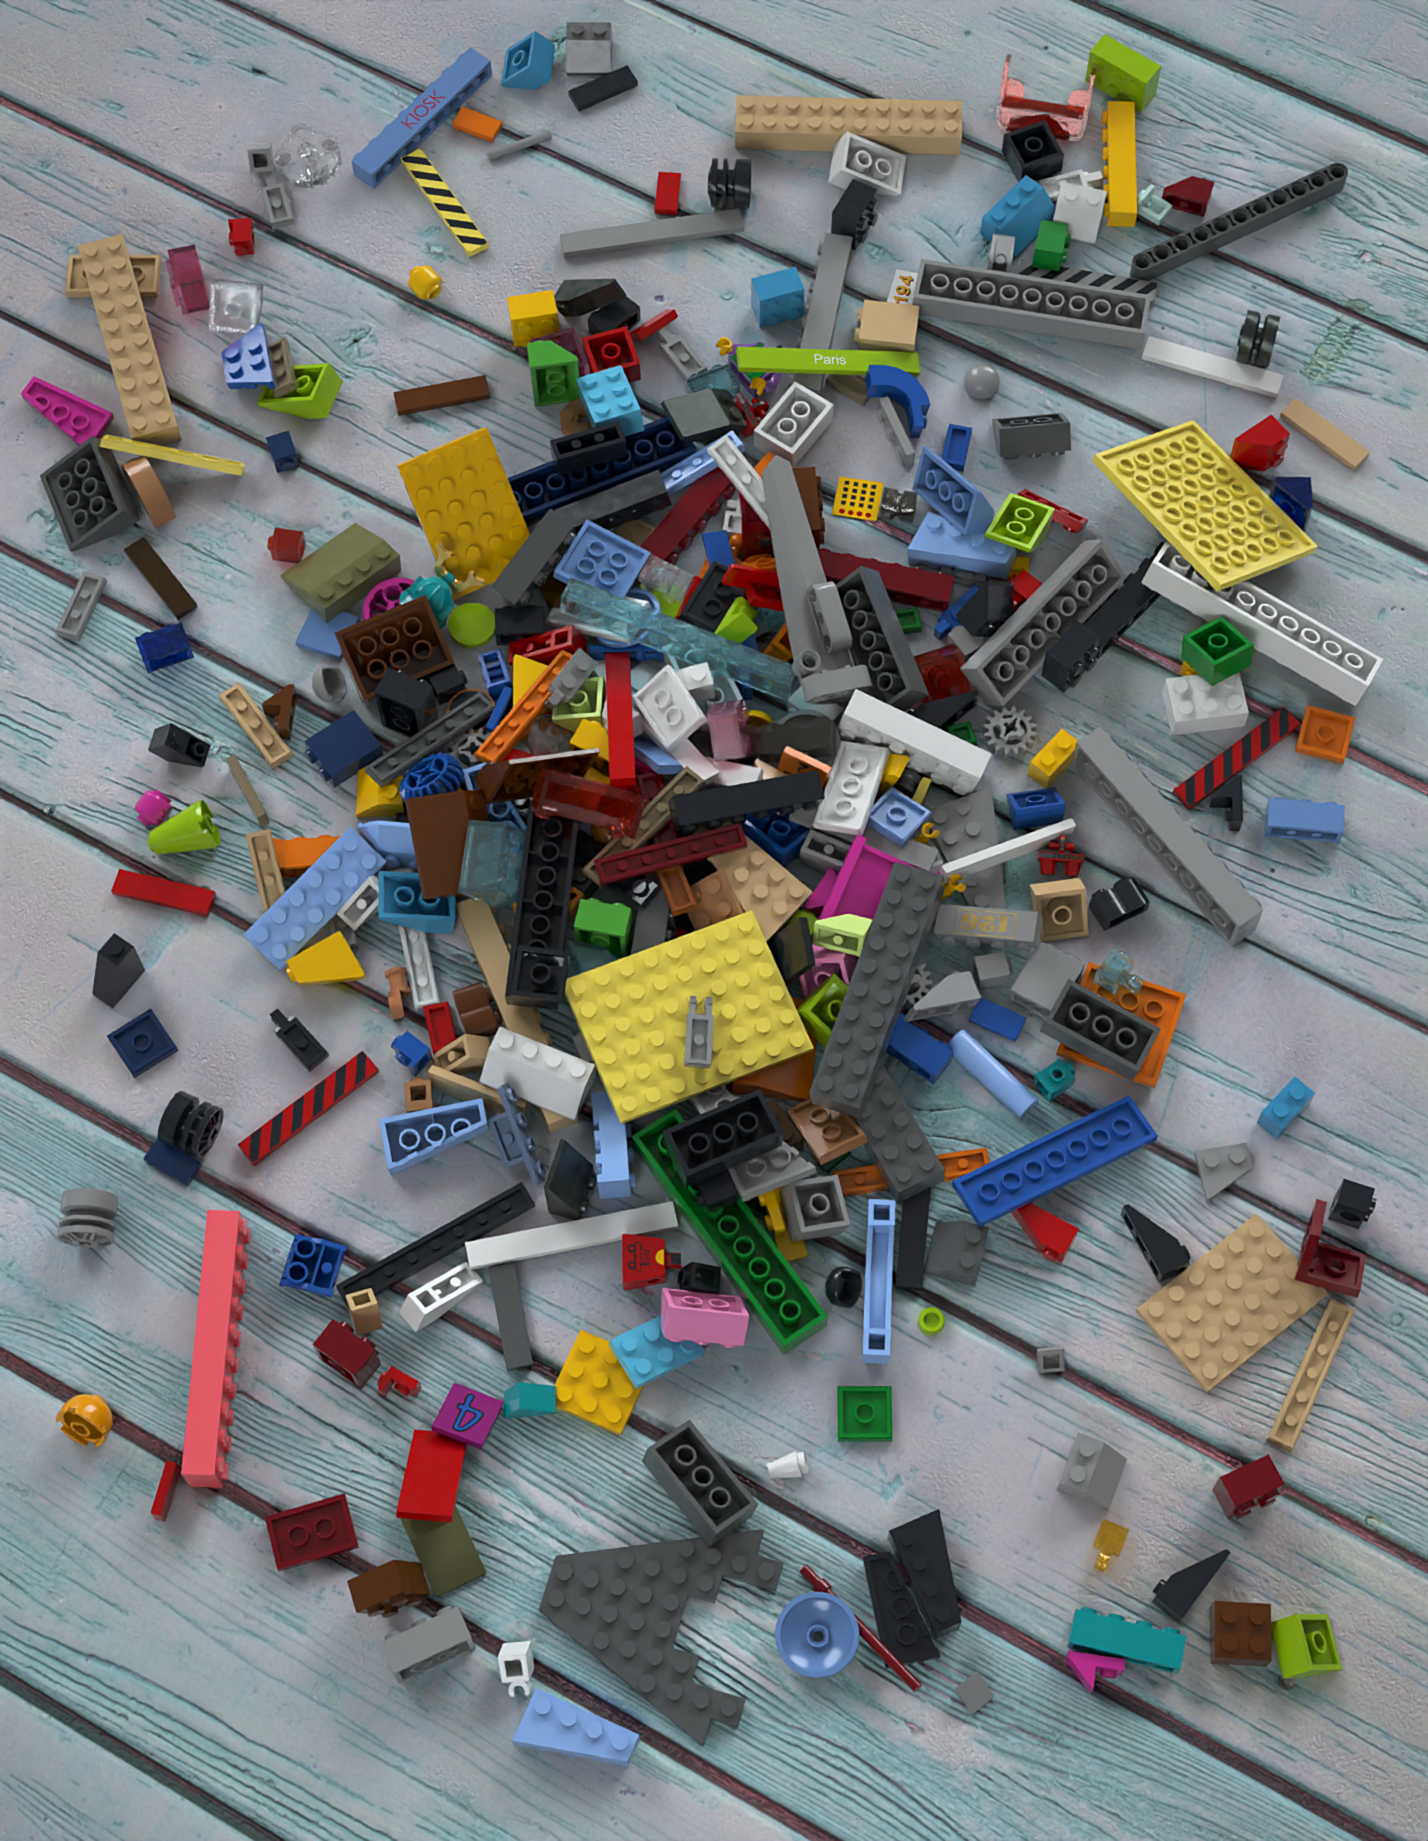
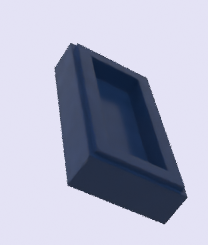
M158 1138L143 1158L146 1163L187 1187L202 1167L201 1162L179 1149L159 1141Z

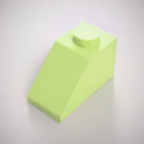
M852 914L817 920L814 923L812 945L860 957L873 920Z

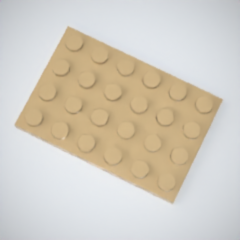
M1256 1213L1136 1309V1313L1203 1390L1208 1393L1326 1298L1328 1292L1324 1288L1294 1280L1298 1269V1259Z

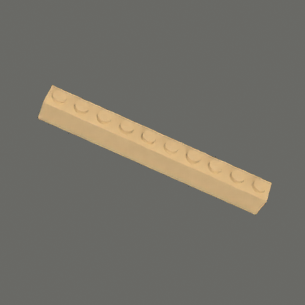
M484 893L456 903L457 915L505 1028L544 1045H552L548 1031H542L540 1023H543L538 1008L507 1005L505 991L511 945L510 943L505 944L502 938L506 934L501 922L496 923L493 915H496V910L492 901H487ZM539 1107L549 1133L579 1122L578 1116L574 1121Z

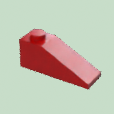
M573 625L514 641L509 643L508 664L513 666V658L517 654L549 666L561 650L573 655L580 648L586 653L587 640Z
M1032 1203L1011 1212L1037 1250L1042 1252L1044 1258L1052 1262H1063L1077 1237L1078 1228Z

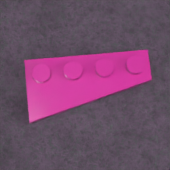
M33 376L21 392L22 398L78 445H81L91 436L100 439L114 419L112 412Z

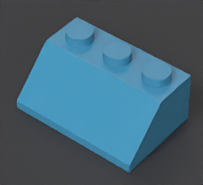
M1026 175L982 217L980 234L990 242H992L993 234L1016 237L1013 258L1016 259L1037 239L1041 220L1053 221L1055 206L1044 187Z

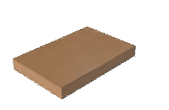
M811 1098L786 1110L787 1117L821 1165L868 1142L866 1135L851 1115L814 1105Z

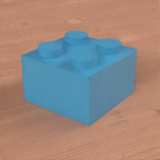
M796 267L751 278V307L759 328L774 326L777 323L796 320L804 316V287Z

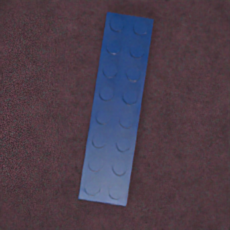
M1130 1095L953 1180L952 1187L978 1226L982 1227L1155 1142L1158 1135Z

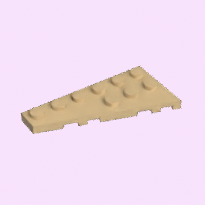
M730 822L722 823V826H721V827L727 826V825H731L732 823H730ZM707 826L698 827V830L692 832L691 834H696L712 829H708ZM745 835L748 845L746 849L707 859L713 863L717 871L720 869L725 871L743 912L753 911L766 942H768L810 898L813 892Z

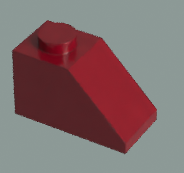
M1191 176L1165 187L1162 199L1173 205L1172 209L1205 217L1215 182Z

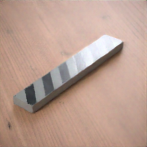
M1021 259L1018 273L1020 275L1151 295L1150 306H1154L1157 282L1060 266L1059 271L1032 267L1033 261Z

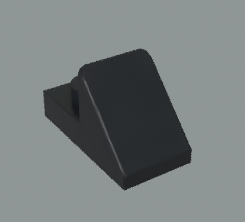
M1236 775L1212 796L1209 805L1212 808H1225V821H1229V831H1240L1243 822L1242 775Z

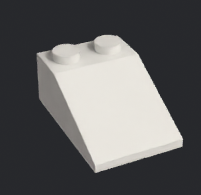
M846 132L834 144L828 183L846 190L852 179H855L878 189L877 194L899 196L901 195L906 156Z

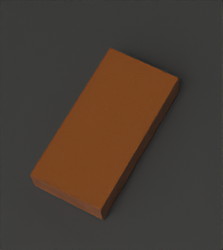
M681 865L655 872L673 917L697 909V903Z

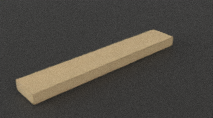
M1330 1298L1266 1441L1290 1453L1293 1451L1356 1309Z

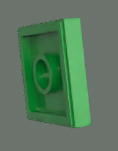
M837 1386L838 1442H892L891 1386Z

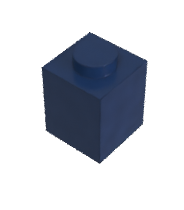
M289 431L266 437L277 473L290 471L299 466Z

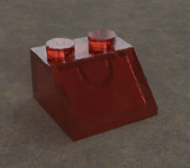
M954 644L913 656L929 693L928 696L921 700L922 704L971 692L969 680L960 669L965 664L962 651Z

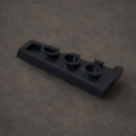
M890 1551L863 1556L862 1560L879 1640L903 1665L939 1659L941 1657L939 1651L930 1637V1633L906 1588ZM884 1661L885 1669L890 1668Z

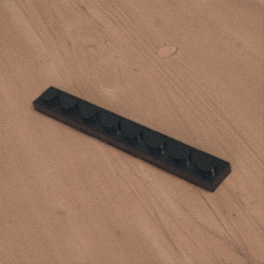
M540 798L514 800L511 803L519 816L527 821L530 801L544 802ZM580 829L577 859L587 865L605 846ZM644 875L611 883L644 909L661 890L657 884Z
M520 1182L337 1284L336 1288L347 1308L345 1295L372 1288L374 1296H377L464 1247L465 1242L475 1241L534 1208L535 1203L523 1183Z

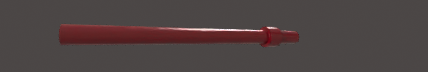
M805 1565L800 1570L802 1576L813 1586L812 1590L814 1592L829 1593L838 1597L831 1590L832 1586L825 1578L821 1579L808 1565ZM855 1615L859 1627V1635L914 1693L918 1691L922 1684Z

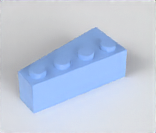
M928 512L908 547V564L916 566L918 563L929 565V568L936 569L939 566L953 568V571L960 569L973 571L976 575L980 573L989 577L1006 579L1016 560V548L984 537L985 533L966 536L946 518Z
M536 1688L512 1742L514 1746L528 1747L540 1751L556 1752L573 1757H583L629 1766L640 1742V1736Z

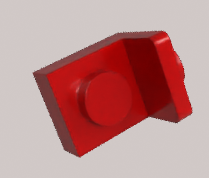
M392 1366L388 1372L384 1371L377 1382V1386H379L377 1390L383 1397L387 1396L393 1384L395 1385L394 1389L404 1396H408L410 1393L417 1397L422 1389L418 1380Z

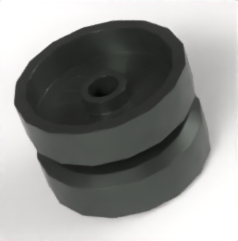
M1248 310L1245 323L1242 324L1237 343L1239 348L1236 361L1248 363L1251 360L1254 349L1257 350L1256 365L1268 368L1280 316L1268 314L1265 317L1263 328H1260V312Z

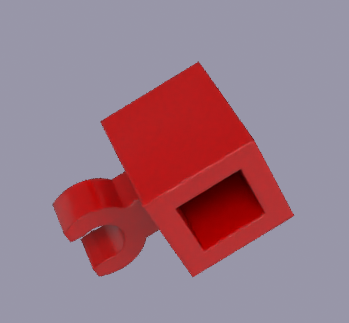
M1024 569L1018 575H1012L1008 582H1012L1014 585L1013 614L1043 584Z

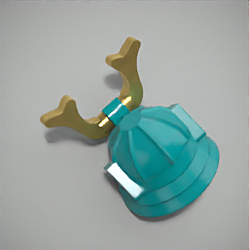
M439 542L436 545L438 559L435 565V574L437 576L426 578L419 576L408 589L401 593L400 604L402 605L426 595L441 629L445 626L448 615L456 607L452 603L453 590L461 592L473 585L483 586L485 580L477 577L475 571L472 570L468 573L466 581H458L444 566L445 560L450 558L453 552L446 550L444 545Z

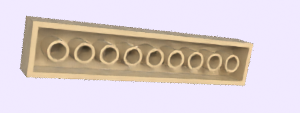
M737 95L735 149L833 152L834 144L846 132H850L898 153L960 155L962 101Z
M123 234L78 245L131 439L160 446L181 441V435Z

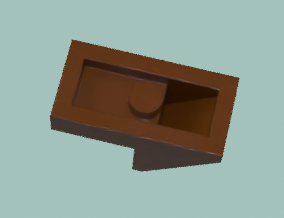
M294 684L287 685L262 703L264 714L275 716L274 726L275 729H278L282 739H291L297 702Z

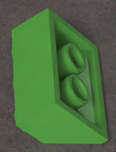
M538 340L533 343H527L535 407L567 403L579 399L580 396L576 378H579L577 356L551 340Z

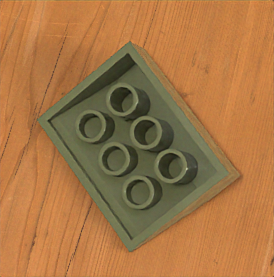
M354 523L280 576L327 624L342 611L345 612L366 597L376 585L400 573L401 561L400 555L384 539Z

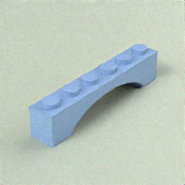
M869 1199L862 1363L889 1364L896 1200Z

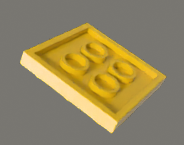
M580 1330L554 1385L556 1386V1408L622 1436L644 1385L635 1389L608 1345L609 1341Z

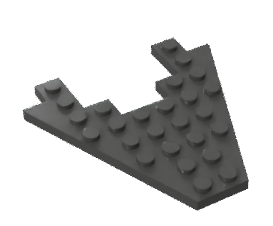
M763 1530L729 1533L712 1546H709L702 1537L557 1555L553 1562L539 1610L694 1741L704 1746L711 1720L736 1728L739 1727L746 1698L693 1683L700 1656L674 1648L688 1596L715 1603L722 1577L776 1592L783 1563L757 1556L764 1534Z

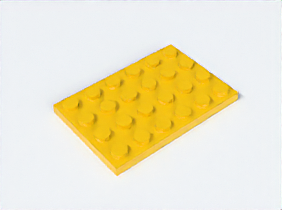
M483 427L396 465L436 562L438 559L436 545L441 542L446 550L453 552V555L445 560L444 566L458 581H466L468 573L472 570L475 571L477 577L485 580L483 586L473 585L461 592L453 590V600L495 582L530 536L489 431L486 427Z

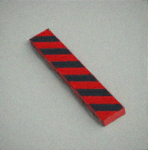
M1282 707L1173 789L1174 796L1188 810H1191L1298 729L1301 723L1285 707Z
M362 1050L238 1144L239 1148L254 1166L379 1073L378 1068Z

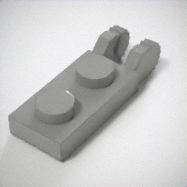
M690 996L686 1018L684 1067L710 1069L714 1015H712V997H706L704 1001L705 1015L695 1014L697 1007L696 996Z

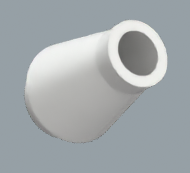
M797 1450L774 1462L767 1463L771 1479L803 1477V1474L809 1473L805 1452L798 1453Z

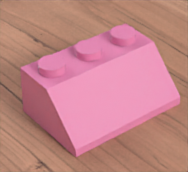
M662 1288L661 1330L664 1338L673 1342L691 1340L700 1345H708L709 1342L719 1343L727 1348H734L736 1345L744 1346L749 1314L741 1296Z

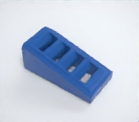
M501 648L477 655L489 695L493 701L498 700L504 686L513 689ZM499 660V662H495V663H492V664H489V665H485L486 663Z

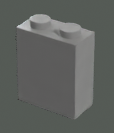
M1040 941L1039 948L1033 950L1012 986L1009 1000L1046 1019L1067 980L1070 979L1077 983L1083 973L1085 964L1078 957L1059 951L1055 945Z

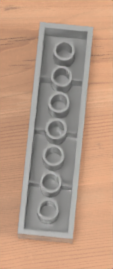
M1085 540L960 668L987 706H1004L1040 669L1044 663L1046 651L1076 620L1083 624L1127 578L1102 540Z

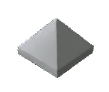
M1064 1346L1037 1349L1038 1374L1065 1371Z

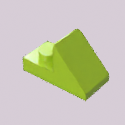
M737 597L714 635L729 651L733 650L757 631L758 627L752 621L758 612L752 606H749V603L743 597Z

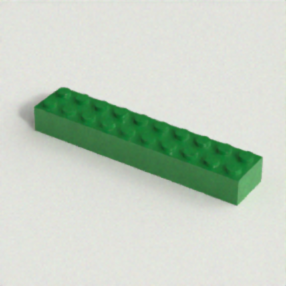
M674 1108L633 1135V1148L713 1259L721 1267V1270L781 1353L785 1355L826 1327L828 1316L747 1205L742 1202L739 1194L737 1203L708 1214L705 1206L700 1207L695 1192H698L696 1185L693 1184L685 1188L663 1144V1131L684 1122V1119Z

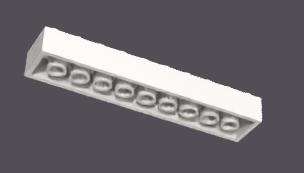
M1168 540L1153 560L1141 582L1151 590L1158 592L1208 622L1223 616L1254 644L1253 648L1257 651L1264 653L1278 663L1297 672L1300 676L1311 680L1321 688L1332 692L1354 706L1357 705L1383 661L1377 655L1246 580L1217 592Z

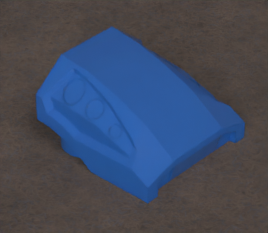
M295 1234L279 1286L296 1288L332 1298L347 1246L324 1239Z

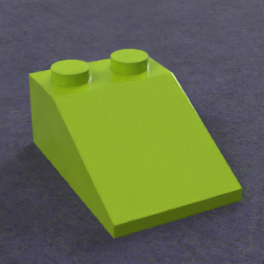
M329 363L295 365L293 367L297 389L277 399L272 389L265 385L257 402L259 407L306 419L327 418L343 381Z
M1010 493L985 532L984 537L1030 553L1043 543L1049 533L1055 508Z

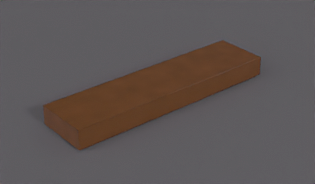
M486 375L393 392L398 416L490 399Z

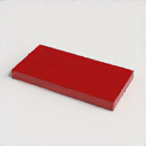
M414 1429L396 1511L397 1518L452 1523L468 1444L435 1431Z

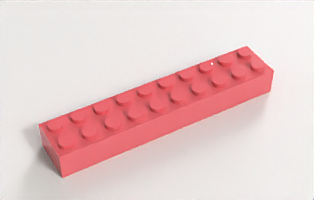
M207 1210L181 1475L190 1487L223 1488V1482L228 1479L229 1464L225 1463L226 1453L231 1451V1436H228V1428L233 1426L234 1411L230 1407L231 1399L236 1398V1383H233V1375L238 1373L239 1358L235 1357L236 1347L241 1345V1331H238V1321H242L244 1315V1307L240 1305L241 1295H245L246 1280L243 1279V1269L248 1268V1253H245L246 1244H250L251 1230L247 1228V1221L243 1219L240 1211Z

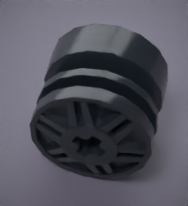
M712 158V164L708 171V195L711 207H717V199L722 197V208H726L728 197H733L735 208H750L751 159H736L734 169H729L728 159L724 158L723 169H719L718 158Z
M179 1091L170 1100L163 1113L158 1127V1140L176 1148L182 1144L184 1152H192L193 1156L202 1158L211 1149L219 1134L224 1116L223 1108L215 1105L212 1106L211 1103L206 1101L199 1105L198 1097L184 1091Z

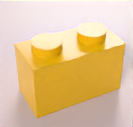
M1061 729L1030 761L1028 775L1045 789L1049 788L1072 764L1078 740L1064 729Z

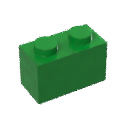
M1041 220L1032 267L1059 271L1061 262L1066 263L1068 249L1065 248H1069L1071 234H1067L1068 224Z

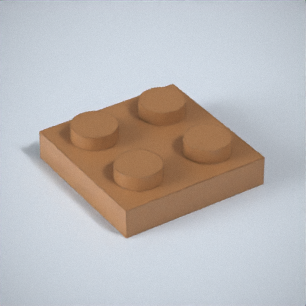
M720 869L690 886L697 903V909L689 911L687 914L695 931L744 913L724 870Z

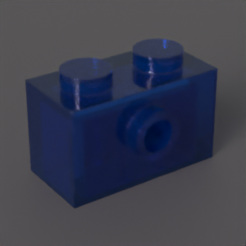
M182 622L169 624L162 629L145 632L141 636L135 637L147 673L194 658Z

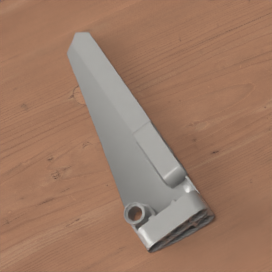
M775 455L763 470L762 479L783 609L794 660L792 671L799 677L806 703L826 705L848 702L851 700L855 689L866 694L873 687L866 665L855 666L850 652L852 636L838 590L834 582H827L791 464L789 461Z

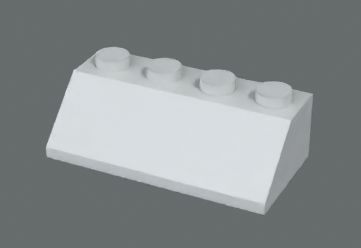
M499 1027L489 1047L480 1083L494 1089L508 1083L515 1090L517 1098L575 1121L596 1078V1068L592 1063Z

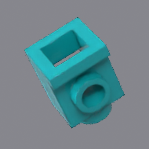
M1057 1059L1041 1072L1038 1071L1035 1074L1033 1084L1047 1101L1051 1102L1074 1085L1075 1070L1069 1062L1063 1063L1060 1059ZM1057 1073L1061 1078H1055L1053 1075Z

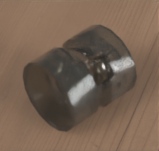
M885 487L880 508V518L893 520L895 517H898L899 521L913 523L918 492L904 490L903 493H899L898 489Z

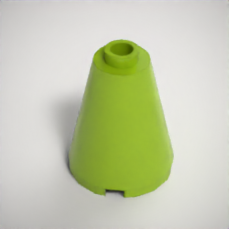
M204 800L196 801L150 831L147 843L152 852L155 851L158 855L213 849L220 846L221 838L218 826H214L211 818H214L211 809Z

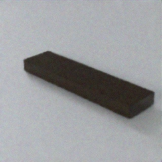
M144 537L124 549L127 557L177 620L198 607L194 599Z

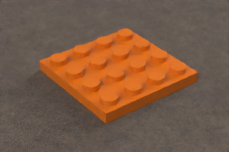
M1088 962L1080 984L1081 986L1161 1028L1139 1072L1132 1080L1155 1088L1186 994ZM1062 1043L1059 1044L1057 1056L1125 1078Z

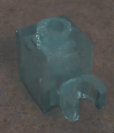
M1112 948L1096 971L1093 982L1115 995L1122 985L1137 995L1142 988L1144 980L1137 975L1130 974L1134 964L1131 957L1123 951H1116Z

